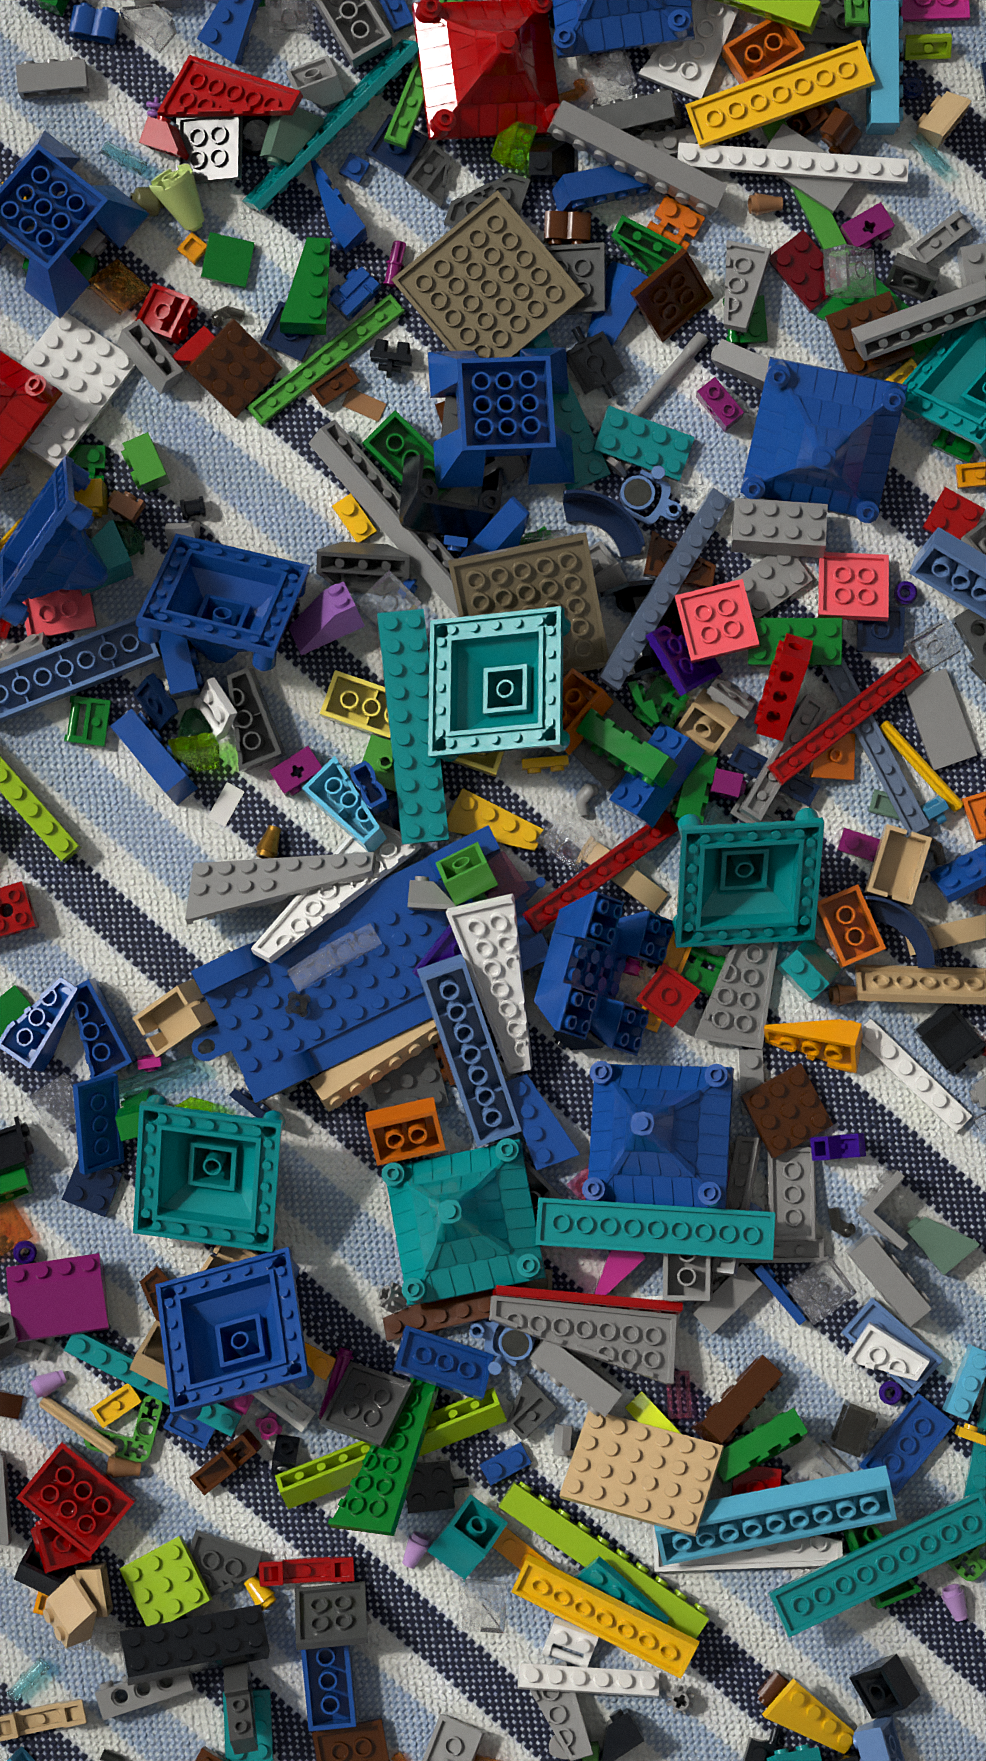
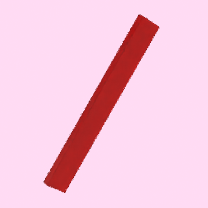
M911 654L767 766V768L778 783L783 785L920 677L924 671Z
M667 810L664 811L653 828L647 824L524 912L522 914L535 933L539 932L557 919L559 909L597 890L677 832V824Z
M496 1285L493 1289L494 1296L677 1315L683 1311V1302L501 1285Z

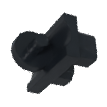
M376 339L374 349L370 350V361L379 362L378 370L387 371L386 378H391L392 372L401 373L402 366L396 365L412 367L410 343L398 342L397 351L394 353L388 352L389 341Z

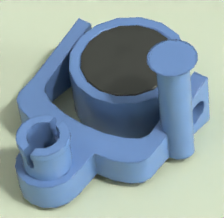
M662 466L653 467L652 474L642 469L639 475L626 479L620 489V501L635 520L651 526L658 520L659 516L668 521H676L681 516L682 509L680 504L668 499L671 487L669 483L661 480L665 476V469ZM652 483H655L661 487L660 500L655 510L648 517H643L636 512H642L652 504L655 496V488ZM669 508H674L676 513H671Z
M488 1319L471 1323L469 1330L472 1337L485 1339V1352L496 1357L494 1362H491L488 1366V1370L492 1375L501 1373L504 1362L516 1366L519 1360L526 1358L536 1344V1337L505 1327L499 1336L498 1345L500 1350H497L495 1347V1335L499 1324Z

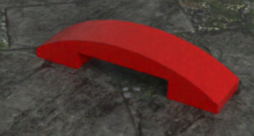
M305 1557L259 1562L260 1587L279 1586L290 1583L354 1581L353 1557Z

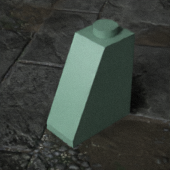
M297 107L293 115L271 116L260 156L267 159V163L274 166L290 163L320 128L324 119Z
M918 1216L914 1217L907 1223L909 1228L905 1230L942 1275L948 1273L980 1245L977 1241L925 1216L921 1218Z

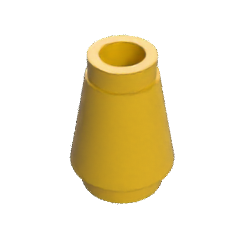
M255 1575L244 1583L254 1604H261L262 1611H265L277 1600L274 1596L275 1592L268 1586L260 1587V1580Z

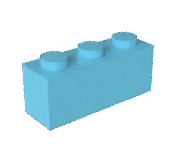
M968 1344L942 1409L968 1421L986 1377L985 1350Z

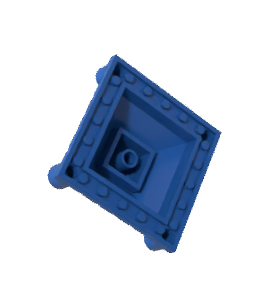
M552 0L555 25L553 40L556 45L558 59L695 40L691 0Z
M770 357L740 493H743L748 499L765 497L780 501L828 504V510L857 516L863 523L876 521L879 516V505L902 408L906 402L908 385Z
M66 454L0 551V619L2 618L14 626H17L19 623L23 625L29 616L28 606L22 603L26 599H33L60 589H93L98 585L102 586L109 575L106 573L107 567L85 530L91 526L94 520V516H92L93 510L74 499V490L76 492H79L81 489L84 491L91 481V478H89L90 473L75 464L74 460Z
M176 533L136 618L138 637L142 642L153 644L161 639L162 630H167L192 641V644L201 654L215 663L228 662L238 652H253V666L260 671L271 670L276 665L277 649L298 598L305 594L310 565Z
M606 1061L595 1062L590 1068V1077L594 1081L589 1172L588 1179L582 1187L586 1200L726 1209L734 1068L724 1067L721 1064L700 1067L609 1064Z
M289 1247L155 1284L170 1412L173 1416L180 1415L184 1420L192 1421L200 1415L204 1406H210L292 1383L300 1390L307 1389L313 1384L315 1374L307 1363L295 1281L299 1274V1267L294 1261L292 1250Z

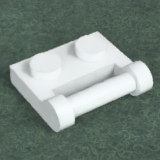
M215 677L206 680L200 696L193 703L198 710H201L214 730L213 735L215 738L220 740L228 734L237 711Z
M555 1617L541 1655L546 1657L550 1655L579 1667H588L599 1637L570 1622ZM553 1643H555L557 1645L583 1653L584 1655L583 1657H581L576 1654L553 1647L552 1645Z

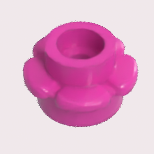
M627 958L623 973L639 976L640 970H643V967L639 966L640 961Z

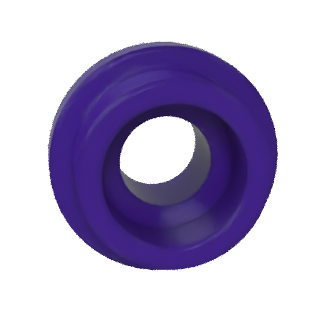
M900 582L895 587L894 597L900 604H911L917 597V588L911 582ZM904 589L908 590L909 596L903 597L901 591Z
M23 1240L15 1245L13 1255L17 1262L27 1264L35 1259L37 1250L32 1242ZM23 1248L29 1249V1252L25 1255L20 1253Z
M894 1381L884 1382L879 1388V1397L885 1404L894 1405L901 1400L902 1389ZM889 1388L894 1390L892 1397H887L886 1391Z

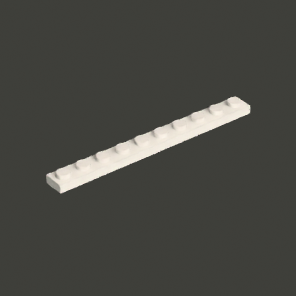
M679 143L677 157L678 160L702 170L907 184L909 159L709 145L700 148L699 144Z

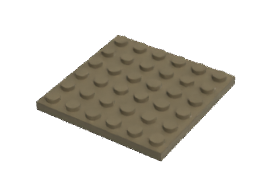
M498 190L391 279L450 351L474 350L480 358L515 357L520 352V349L527 347L586 297Z
M586 532L448 560L459 617L562 606L564 608V615L571 621V629L563 637V676L567 675L572 668L578 672H584L604 667L609 659Z

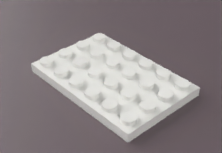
M67 312L61 319L55 318L21 362L22 366L36 375L43 376L51 385L63 393L23 447L56 469L65 454L68 456L136 367L122 349Z

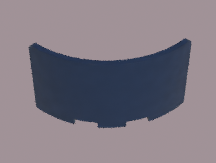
M571 489L563 491L562 503L566 523L581 522L599 527L612 539L621 559L644 554L646 545L642 532L635 519L622 505L608 496L590 490Z
M864 896L865 900L871 901V915L874 922L885 923L896 928L910 941L917 957L918 968H942L939 945L922 918L907 907L891 900L876 896Z

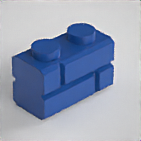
M362 266L358 270L352 269L346 276L347 281L342 286L336 285L329 293L331 296L329 303L348 322L381 291V285Z

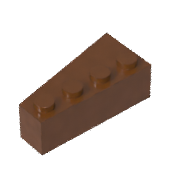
M764 1355L756 1357L735 1380L737 1383L735 1385L732 1384L722 1393L720 1397L722 1400L720 1402L717 1401L705 1411L706 1418L700 1422L696 1421L691 1428L705 1441L716 1444L724 1442L727 1444L735 1435L733 1430L738 1425L743 1426L751 1416L748 1413L753 1408L758 1409L766 1399L763 1396L769 1390L773 1392L780 1385L781 1381L779 1378L783 1373Z

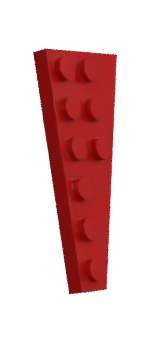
M189 55L157 113L163 117L293 115L303 98V94L299 90Z

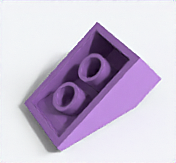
M343 581L323 590L289 626V630L300 654L303 655L363 628L365 625Z

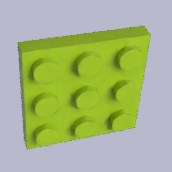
M182 1535L119 1568L146 1626L175 1621L213 1600Z

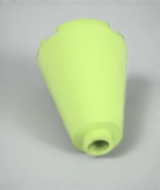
M181 164L177 166L179 169L172 172L171 169H168L159 174L151 181L152 185H149V187L184 230L194 232L203 226L202 223L205 221L193 170L189 164Z

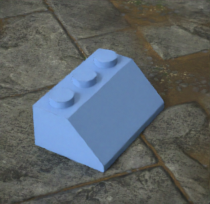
M892 1714L863 1724L855 1730L853 1743L855 1748L859 1750L861 1757L859 1761H905Z

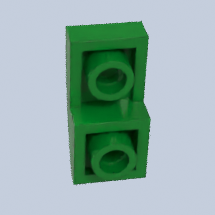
M637 680L627 683L628 691L639 711L653 725L659 724V718L662 717L659 705H654L653 699L643 702V699L646 698L645 691L642 685H638Z

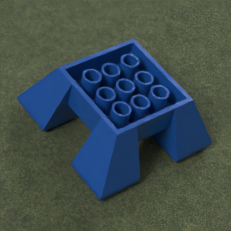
M44 130L15 164L17 168L0 186V252L9 243L29 259L24 290L61 319L90 285L69 259L95 229L105 235L107 240L117 248L121 249L150 214L114 185L88 184L71 170L80 158ZM65 191L62 196H56L58 192ZM32 194L30 199L23 200L26 195ZM50 209L46 214H41L42 210ZM67 222L65 227L58 228L61 223ZM29 226H35L32 231H26Z
M566 347L520 349V357L480 358L474 350L428 352L430 398L452 396L456 397L458 429L433 442L435 483L438 489L482 487L485 457L526 455L528 485L575 483L572 437L555 425L553 394L569 393ZM506 381L509 387H501L498 382ZM506 403L511 409L503 410L500 404ZM523 403H531L534 409H526ZM483 404L487 407V410L480 411L476 405ZM508 426L512 432L504 433L501 427Z
M593 891L559 909L534 1002L554 1030L586 1040L590 1029L607 1047L637 1056L642 1045V1037L648 1023L650 1011L616 1001L615 998L619 991V984L626 966L627 957L660 966L663 964L667 955L669 940L673 933V920L649 911L620 918L624 902Z

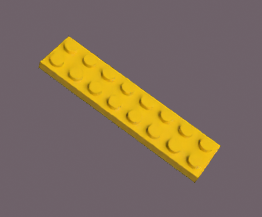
M861 40L685 104L699 147L703 148L876 85Z
M528 1555L511 1591L517 1596L680 1679L700 1642L531 1555Z

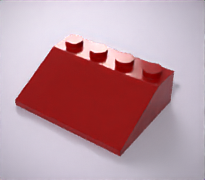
M66 1440L59 1444L17 1496L19 1501L89 1558L137 1500Z

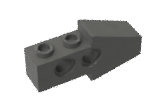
M967 609L954 617L951 622L974 658L968 664L969 669L986 685V619ZM974 625H980L983 628V636H977L973 633Z
M246 1662L224 1667V1694L227 1704L229 1737L234 1754L258 1751L255 1721L256 1709L250 1664Z

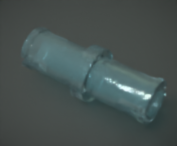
M919 133L916 138L921 142V145L914 138L909 143L923 157L922 161L924 163L927 162L938 176L941 177L944 172L939 165L946 171L951 166L937 153L938 149L936 147L933 148L922 134Z
M106 141L101 149V154L118 162L119 166L131 169L140 176L143 175L148 163L132 155L130 150H123L110 141Z
M38 1658L26 1672L20 1674V1679L6 1692L8 1697L17 1703L30 1688L33 1689L37 1685L36 1681L49 1670L48 1663L42 1658Z

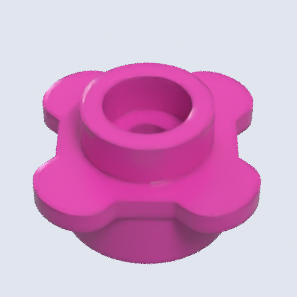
M273 1412L269 1413L265 1418H258L255 1422L256 1427L261 1432V1438L264 1440H268L274 1434H280L283 1429L276 1420L277 1415Z

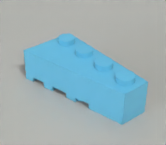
M335 756L302 787L308 798L367 852H374L387 839Z

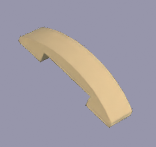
M593 839L580 859L591 865L610 850ZM631 865L611 879L612 882L653 913H655L668 895Z
M986 914L932 926L929 929L937 940L940 949L985 939ZM906 938L909 955H916L912 944Z
M83 1699L50 1703L1 1715L0 1742L15 1739L21 1735L87 1723Z

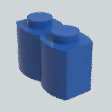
M88 3L74 5L69 27L70 37L115 45L120 15L111 7L95 9Z
M363 761L350 768L351 778L370 812L376 815L389 808V798L383 786L379 783L372 766L368 762Z

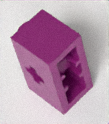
M879 202L842 224L840 231L853 254L858 251L863 253L872 247L871 243L879 239L882 242L892 235L891 232L895 224L882 203ZM865 226H866L867 229L872 228V229H873L872 232H871V233H870L869 231L864 232Z
M716 377L697 391L696 398L724 432L743 417L744 411Z
M309 746L269 770L284 795L290 794L292 797L303 790L301 786L322 769V766ZM295 768H298L299 770L304 769L301 772L303 775L301 778H298L297 776L292 777V775H294Z
M716 768L709 795L736 801L745 791L747 781L743 780L744 774Z

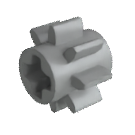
M394 1282L390 1286L382 1287L379 1292L380 1307L385 1308V1310L394 1313L396 1309H403L407 1303L406 1298L402 1294L401 1285Z
M675 1684V1690L672 1693L666 1692L671 1700L665 1703L666 1706H673V1714L679 1710L685 1715L687 1707H694L689 1702V1699H692L694 1694H687V1685L683 1686L682 1689H678ZM683 1695L685 1702L676 1704L675 1697L679 1698Z

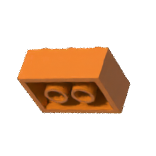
M766 19L723 45L721 56L740 85L792 65L803 58L805 48L791 27Z
M573 668L563 678V729L570 735V744L564 752L568 755L584 739L576 732V729L589 710L592 708L603 716L614 703L602 688Z
M858 884L818 901L817 916L840 968L886 949Z
M434 1097L365 1112L367 1128L377 1166L446 1150Z

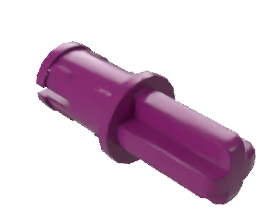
M398 240L393 242L390 258L386 261L388 267L383 282L385 286L397 288L391 279L401 272V268H404L402 263L406 249L405 242Z

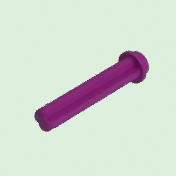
M339 1347V1350L335 1352L337 1357L318 1418L320 1420L349 1365L350 1359L354 1357L352 1355L353 1351L350 1349Z

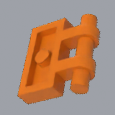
M665 195L654 214V217L661 222L657 225L650 221L647 228L677 243L687 251L690 243L683 238L687 235L694 239L705 221V217ZM667 225L678 230V234L675 235L666 230Z

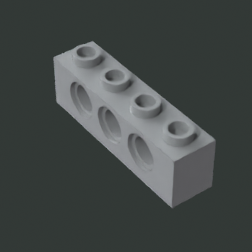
M191 1673L172 1677L173 1683L170 1685H165L161 1679L147 1682L151 1690L145 1693L139 1689V1684L128 1686L126 1675L121 1677L122 1681L113 1683V1680H109L99 1684L100 1688L95 1691V1696L102 1718L106 1720L192 1691L196 1685ZM119 1689L125 1690L128 1693V1699L120 1700L116 1695V1691Z

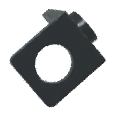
M277 1435L272 1458V1476L283 1472L278 1470V1467H286L289 1470L296 1467L300 1443L299 1437Z

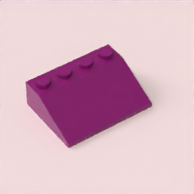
M99 1253L6 1267L11 1316L15 1318L18 1334L16 1343L109 1329L105 1270Z

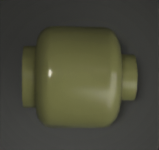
M137 187L134 193H130V199L150 214L148 217L158 216L160 208H164V205L154 195L150 187Z

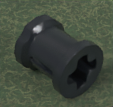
M199 496V499L180 500L183 520L198 515L206 517L203 496Z

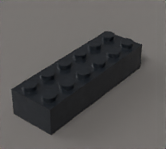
M261 1604L120 1631V1645L128 1686L267 1659L270 1652Z

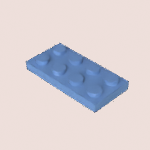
M871 1297L841 1333L855 1344L870 1321L929 1358V1364L917 1381L886 1372L913 1396L941 1364L943 1359Z

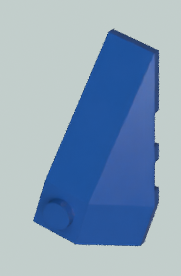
M316 160L310 161L333 236L330 240L337 250L342 249L346 254L368 239L366 226L349 203L346 204L340 191L337 188L333 189L331 187V180Z
M612 261L606 270V313L592 314L587 337H592L604 331L613 347L638 308L630 293L645 281L648 276L633 267Z
M514 496L511 497L459 558L520 546L521 536L525 533L530 512Z
M60 977L40 995V999L32 1006H28L16 1021L13 1020L7 1025L0 1037V1049L29 1069L44 1072L57 1049L80 989L63 977Z

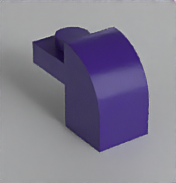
M864 1133L810 1137L812 1161L866 1156Z

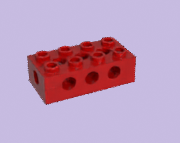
M786 633L784 641L779 640L776 655L770 667L769 677L765 682L763 695L756 711L754 724L758 725L756 734L783 741L809 664L813 645L812 640Z
M21 881L1 887L0 939L38 928V922L26 883ZM7 905L13 907V913L9 917H5L3 914V910Z

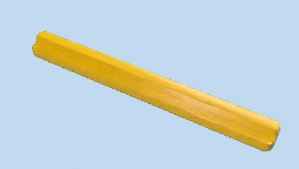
M885 721L879 726L882 734L941 798L946 800L953 812L958 811L964 805L963 802L889 721Z

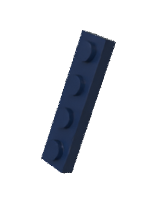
M738 742L727 764L757 779L768 758ZM796 774L781 785L778 791L810 807L820 786Z

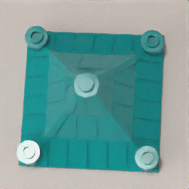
M985 316L948 330L902 383L908 385L906 402L902 408V412L907 419L915 420L921 417L973 443L984 458H986Z
M562 606L430 620L428 757L441 758L446 762L456 760L459 755L546 747L555 752H561L569 746L570 735L563 729L562 718L563 637L569 633L571 621L564 615V608Z
M803 808L797 812L795 821L702 825L700 818L694 814H687L679 819L677 825L681 842L677 915L672 921L676 948L815 940L824 834L823 817L819 818L818 813L812 808Z
M152 1095L146 1101H141L138 1121L133 1233L273 1252L275 1237L278 1232V1225L275 1220L281 1135L286 1124L283 1114L272 1110L266 1112L263 1118H253L175 1106L171 1107L168 1106L167 1100L160 1095Z
M505 1138L492 1146L401 1165L389 1163L383 1168L382 1179L387 1184L404 1281L402 1294L406 1298L407 1306L410 1307L492 1290L496 1285L511 1286L546 1278L541 1246L535 1245L537 1224L520 1139L512 1140Z

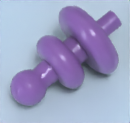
M155 97L154 102H146V106L151 108V110L147 111V115L155 119L159 115L157 111L161 106V103H158L159 97Z

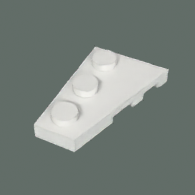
M869 1321L844 1359V1362L863 1365L873 1370L875 1368L889 1372L892 1375L917 1381L929 1364L930 1359Z

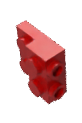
M153 283L135 321L140 319L151 333L164 340L179 344L180 340H184L188 335L187 326L190 320L195 319L198 314V303L190 296Z
M44 1520L35 1522L36 1526L31 1529V1534L36 1552L40 1553L45 1574L92 1560V1557H87Z

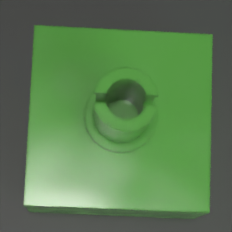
M371 734L362 762L366 761L372 766L384 790L395 794L396 787L391 741Z
M478 842L435 862L455 906L469 899H472L473 902L486 900L488 898L484 892L498 885Z

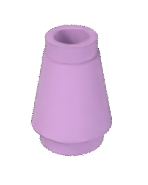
M61 1369L35 1376V1379L30 1382L37 1398L42 1396L45 1398L67 1383V1380Z
M414 1531L408 1538L402 1563L414 1569L429 1549L431 1539L421 1532Z
M951 1584L944 1587L941 1598L954 1617V1620H965L968 1614L964 1589L960 1588L959 1584Z

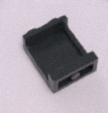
M945 1003L914 1028L913 1031L948 1074L953 1071L957 1074L967 1066L965 1062L972 1057L975 1060L985 1052L983 1047L986 1046V1042L978 1036L957 1010L958 1007L952 1003Z
M19 1116L14 1117L15 1125L0 1130V1175L33 1164L31 1154L35 1152L31 1141H28L27 1138L30 1135V1130L27 1123H22Z

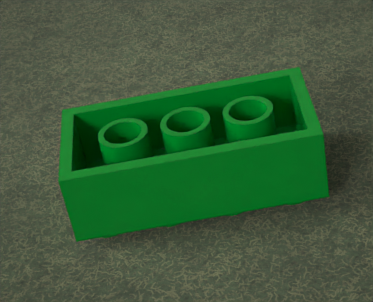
M396 410L362 442L363 448L401 485L404 459L419 454L424 455L422 478L432 480L435 483L433 447ZM439 488L438 500H441L452 488Z
M753 618L760 647L748 649L749 666H771L776 655L779 640L784 641L785 635L788 633L813 641L808 667H842V618Z

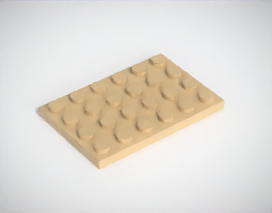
M588 1410L559 1496L564 1500L696 1537L724 1446L607 1414L606 1417L600 1414L597 1417Z

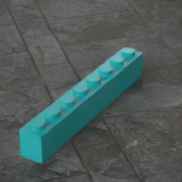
M88 1332L71 1335L63 1351L170 1405L168 1389L130 1370L134 1356ZM224 1402L202 1407V1411L196 1419L232 1437L243 1413L225 1405Z

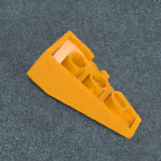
M835 1019L768 1024L764 1026L765 1043L789 1052L797 1050L807 1055L806 1058L813 1061L817 1058L827 1062L826 1066L833 1069L857 1073L863 1038L862 1023L852 1020Z

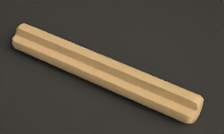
M47 1396L40 1401L39 1406L103 1453L109 1457H113L119 1449L117 1445Z

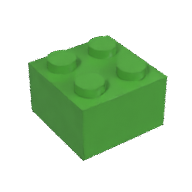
M148 432L122 443L125 450L121 451L128 467H133L134 469L130 474L138 489L142 488L146 494L171 483Z

